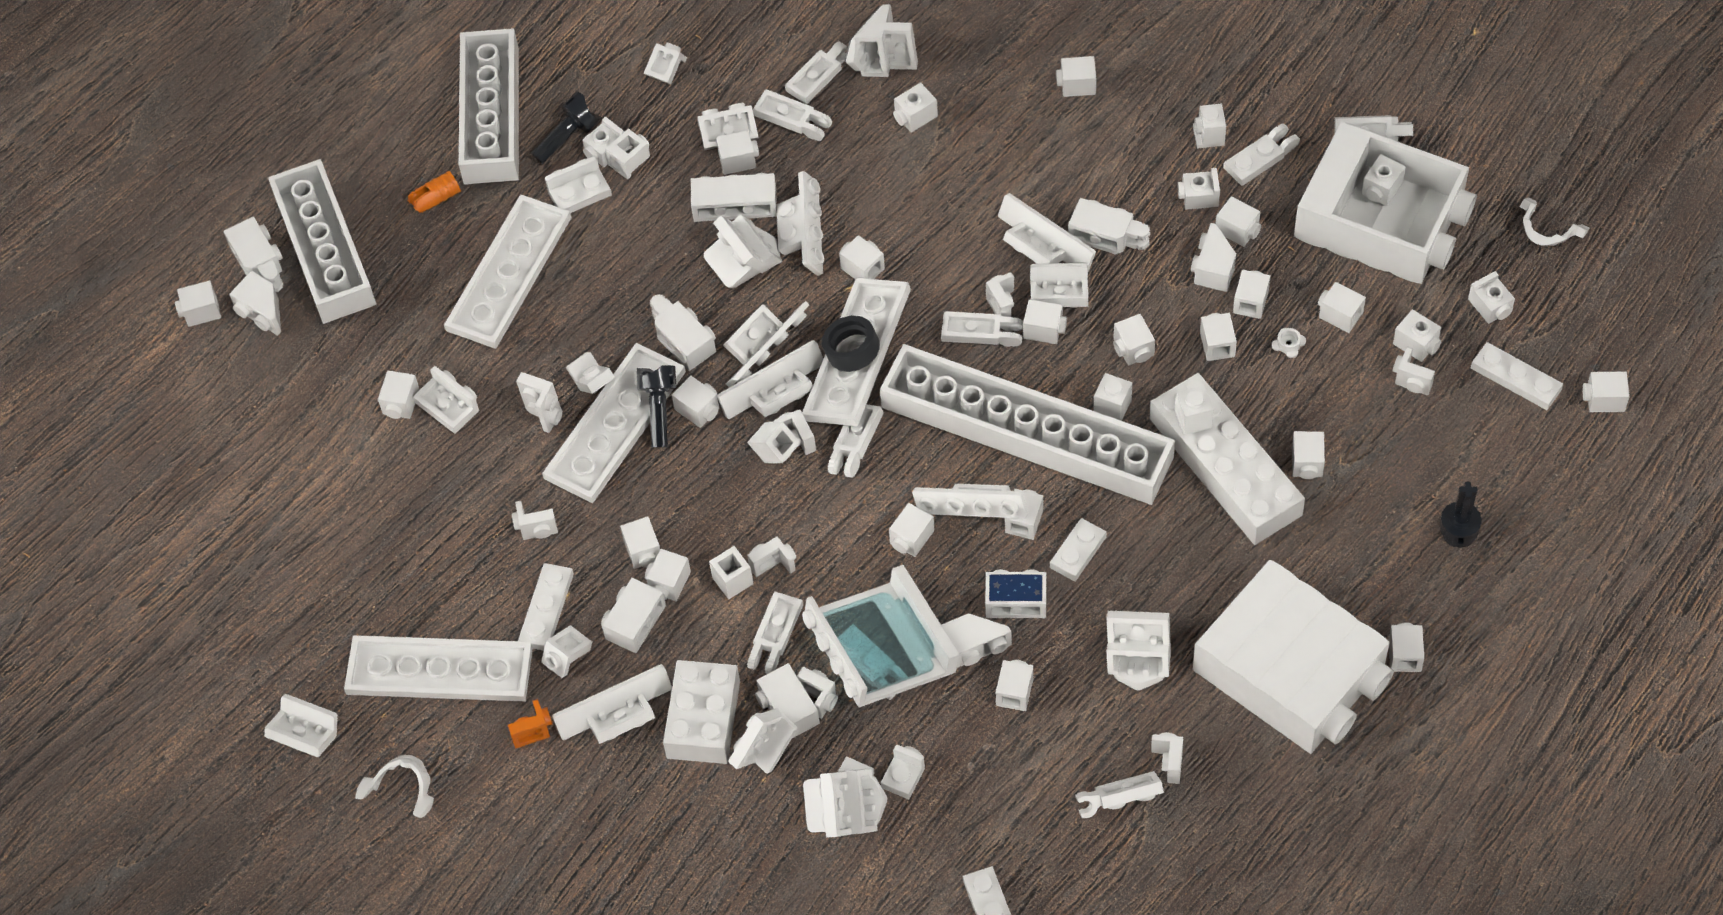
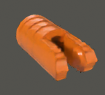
M447 171L412 191L408 195L407 201L414 206L413 208L416 211L423 213L460 193L461 189L453 174Z

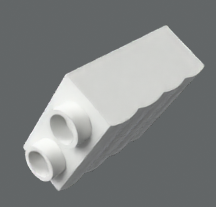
M1341 122L1298 204L1294 237L1313 246L1326 248L1340 256L1358 260L1375 269L1391 272L1402 279L1422 284L1430 265L1444 270L1448 264L1456 242V237L1446 234L1451 222L1465 226L1470 218L1477 194L1465 190L1469 167ZM1380 154L1406 166L1403 183L1387 206L1379 202H1373L1362 195L1364 177Z
M1269 560L1195 643L1193 671L1310 754H1312L1324 738H1327L1334 744H1338L1349 732L1356 720L1357 714L1350 710L1352 705L1362 694L1374 701L1384 691L1394 673V670L1385 665L1390 643L1386 638L1368 625L1358 621L1348 611L1329 601L1319 591L1299 580L1290 571L1272 560Z

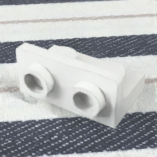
M745 103L733 104L729 106V110L718 112V109H709L703 111L702 116L697 118L704 150L717 148L716 137L748 130L751 140L758 139L751 105L745 106Z
M595 156L582 159L574 165L562 170H556L545 177L548 193L555 206L568 210L570 213L612 196L611 189L599 169L598 160Z
M521 372L516 382L525 408L529 413L539 416L543 431L550 433L553 426L558 425L562 417V409L552 382Z

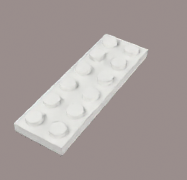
M520 194L445 322V330L496 349L572 218L570 211Z
M864 278L855 279L840 318L855 315L869 320L879 338L880 350L876 358L868 366L851 372L840 371L833 367L825 354L802 412L806 421L858 426L911 288L908 282ZM849 336L837 346L835 351L843 353L852 351L864 342L866 336Z
M636 343L613 374L615 378L605 385L542 473L543 478L593 504L650 423V393L637 389V368H650L655 371L662 365H673L676 368L677 385L686 372L685 366ZM670 389L669 392H665L666 399L671 394L673 389Z
M353 635L344 690L346 695L526 702L533 646L531 642Z

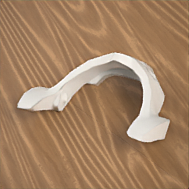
M1525 198L1520 205L1526 211L1523 217L1525 232L1528 238L1535 244L1554 246L1565 242L1575 235L1583 238L1590 229L1583 224H1573L1562 236L1556 234L1552 237H1545L1533 230L1532 222L1530 221L1537 202L1531 198Z
M400 755L385 764L374 778L364 777L360 782L355 796L356 799L365 798L372 790L377 791L383 776L388 770H394L398 765L411 768L417 774L419 781L418 800L413 815L422 818L432 808L434 798L427 794L430 776L423 762L412 755Z

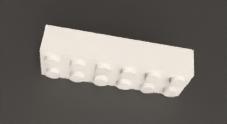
M514 29L460 32L459 168L464 184L519 180V48Z
M321 159L268 177L322 323L325 324L377 305Z
M1199 373L1151 401L1150 420L1163 436L1175 440L1174 449L1254 545L1303 516L1305 497ZM1205 385L1214 408L1212 428L1184 435L1175 413L1176 392Z

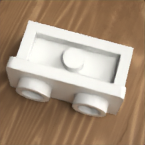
M1031 264V300L1059 304L1070 308L1088 307L1087 264Z
M434 366L430 369L433 378L413 396L415 404L456 434L479 412L476 402L477 395L470 387L466 385L462 387L458 384L455 377L449 371H441Z
M284 694L281 697L280 711L265 727L264 737L319 757L337 736V714L291 695Z
M778 708L763 713H756L748 720L746 724L748 728L744 735L734 744V752L728 761L736 769L756 763L765 773L773 771L797 731V726Z

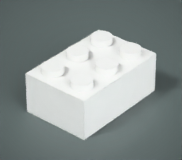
M677 660L663 740L667 759L728 763L740 686L737 665Z

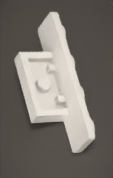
M802 171L798 173L799 195L776 204L778 251L785 256L802 249L803 265L819 276L823 274L824 262L821 241L823 233L820 222L822 211L819 202L821 189L815 178Z
M1008 193L1004 196L998 217L1012 226L1004 235L1003 240L1016 251L1032 259L1036 264H1057L1061 261L1066 263H1086L1089 272L1096 253L1094 249L1012 194Z
M806 301L784 323L762 304L723 344L743 364L726 383L729 388L736 382L738 383L752 374L749 368L754 363L760 366L769 357L768 348L773 343L778 347L789 334L786 332V329L791 324L797 327L807 316L804 310L809 306Z
M814 340L808 342L719 393L717 398L725 417L731 419L752 406L764 417L777 413L782 407L794 400L803 398L813 387L811 380L805 375L821 367L823 362V356L818 343Z
M955 484L952 489L915 487L912 492L917 508L933 515L1024 519L1028 515L1023 493L1011 491L1007 485Z
M660 664L553 714L552 718L562 740H566L590 728L599 744L654 719L653 710L647 701L672 690V685L665 667Z

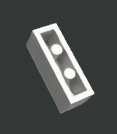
M774 173L691 178V208L694 222L716 221L720 216L733 220L740 214L748 219L777 217Z

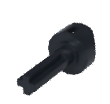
M575 92L562 105L566 118L531 152L533 157L541 164L577 128L588 133L602 119L601 116L590 113L583 94Z
M662 365L655 371L650 368H637V389L650 393L652 448L668 447L665 392L677 388L676 368L673 365Z
M1466 481L1464 486H1459L1456 502L1445 507L1440 519L1441 533L1445 541L1453 547L1461 548L1471 545L1477 538L1481 527V514L1474 506L1478 489L1477 487H1471V482Z

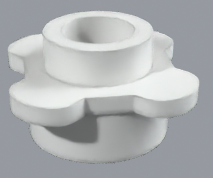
M1283 328L1278 334V339L1272 342V348L1275 351L1285 353L1288 358H1295L1298 356L1299 348L1306 344V338L1300 335L1296 329Z

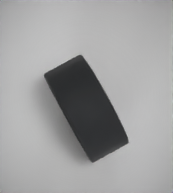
M851 315L834 321L825 330L822 337V348L833 367L840 371L851 372L868 366L876 358L880 350V341L869 320L862 316ZM849 336H866L864 342L852 351L844 353L835 351L837 346Z

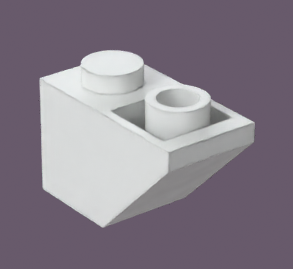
M1210 223L1208 232L1201 235L1198 249H1201L1200 256H1194L1191 272H1195L1194 284L1227 292L1235 270L1236 253L1217 224Z
M251 270L229 294L234 305L233 310L242 318L248 317L252 319L261 330H269L278 336L281 333L279 299L273 283Z
M969 613L941 624L960 654L957 668L963 665H973L989 654H1000L1012 645V634L1009 626Z

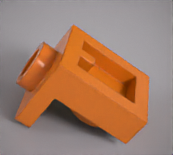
M538 699L532 701L536 712L535 716L522 717L514 723L508 724L515 749L550 737L547 726L552 725L551 717L547 707L541 709Z

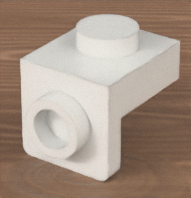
M1407 347L1403 356H1397L1393 367V372L1397 373L1395 384L1405 387L1413 393L1429 395L1435 371L1410 363L1413 349Z
M515 502L517 512L512 513L514 529L521 530L523 540L532 538L542 539L549 537L551 534L558 533L553 509L525 514L522 502Z
M778 537L765 544L757 545L747 555L751 571L756 577L780 562L790 574L796 571L794 563L796 559L795 552L788 543L784 545Z
M802 667L797 678L807 694L817 698L814 705L818 710L819 718L822 719L826 711L831 712L836 705L838 696L836 695L835 682L829 680L819 670L813 669L811 671Z

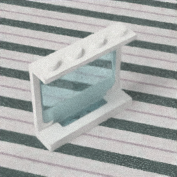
M904 565L892 568L890 583L821 607H818L812 596L806 599L805 611L802 614L803 621L808 629L811 628L814 632L819 649L822 652H826L833 672L836 675L839 674L844 682L846 694L850 698L853 697L858 707L956 673L960 654Z

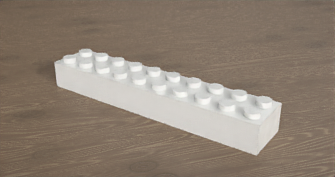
M903 344L880 388L881 408L1150 505L1153 504L1174 458V439Z

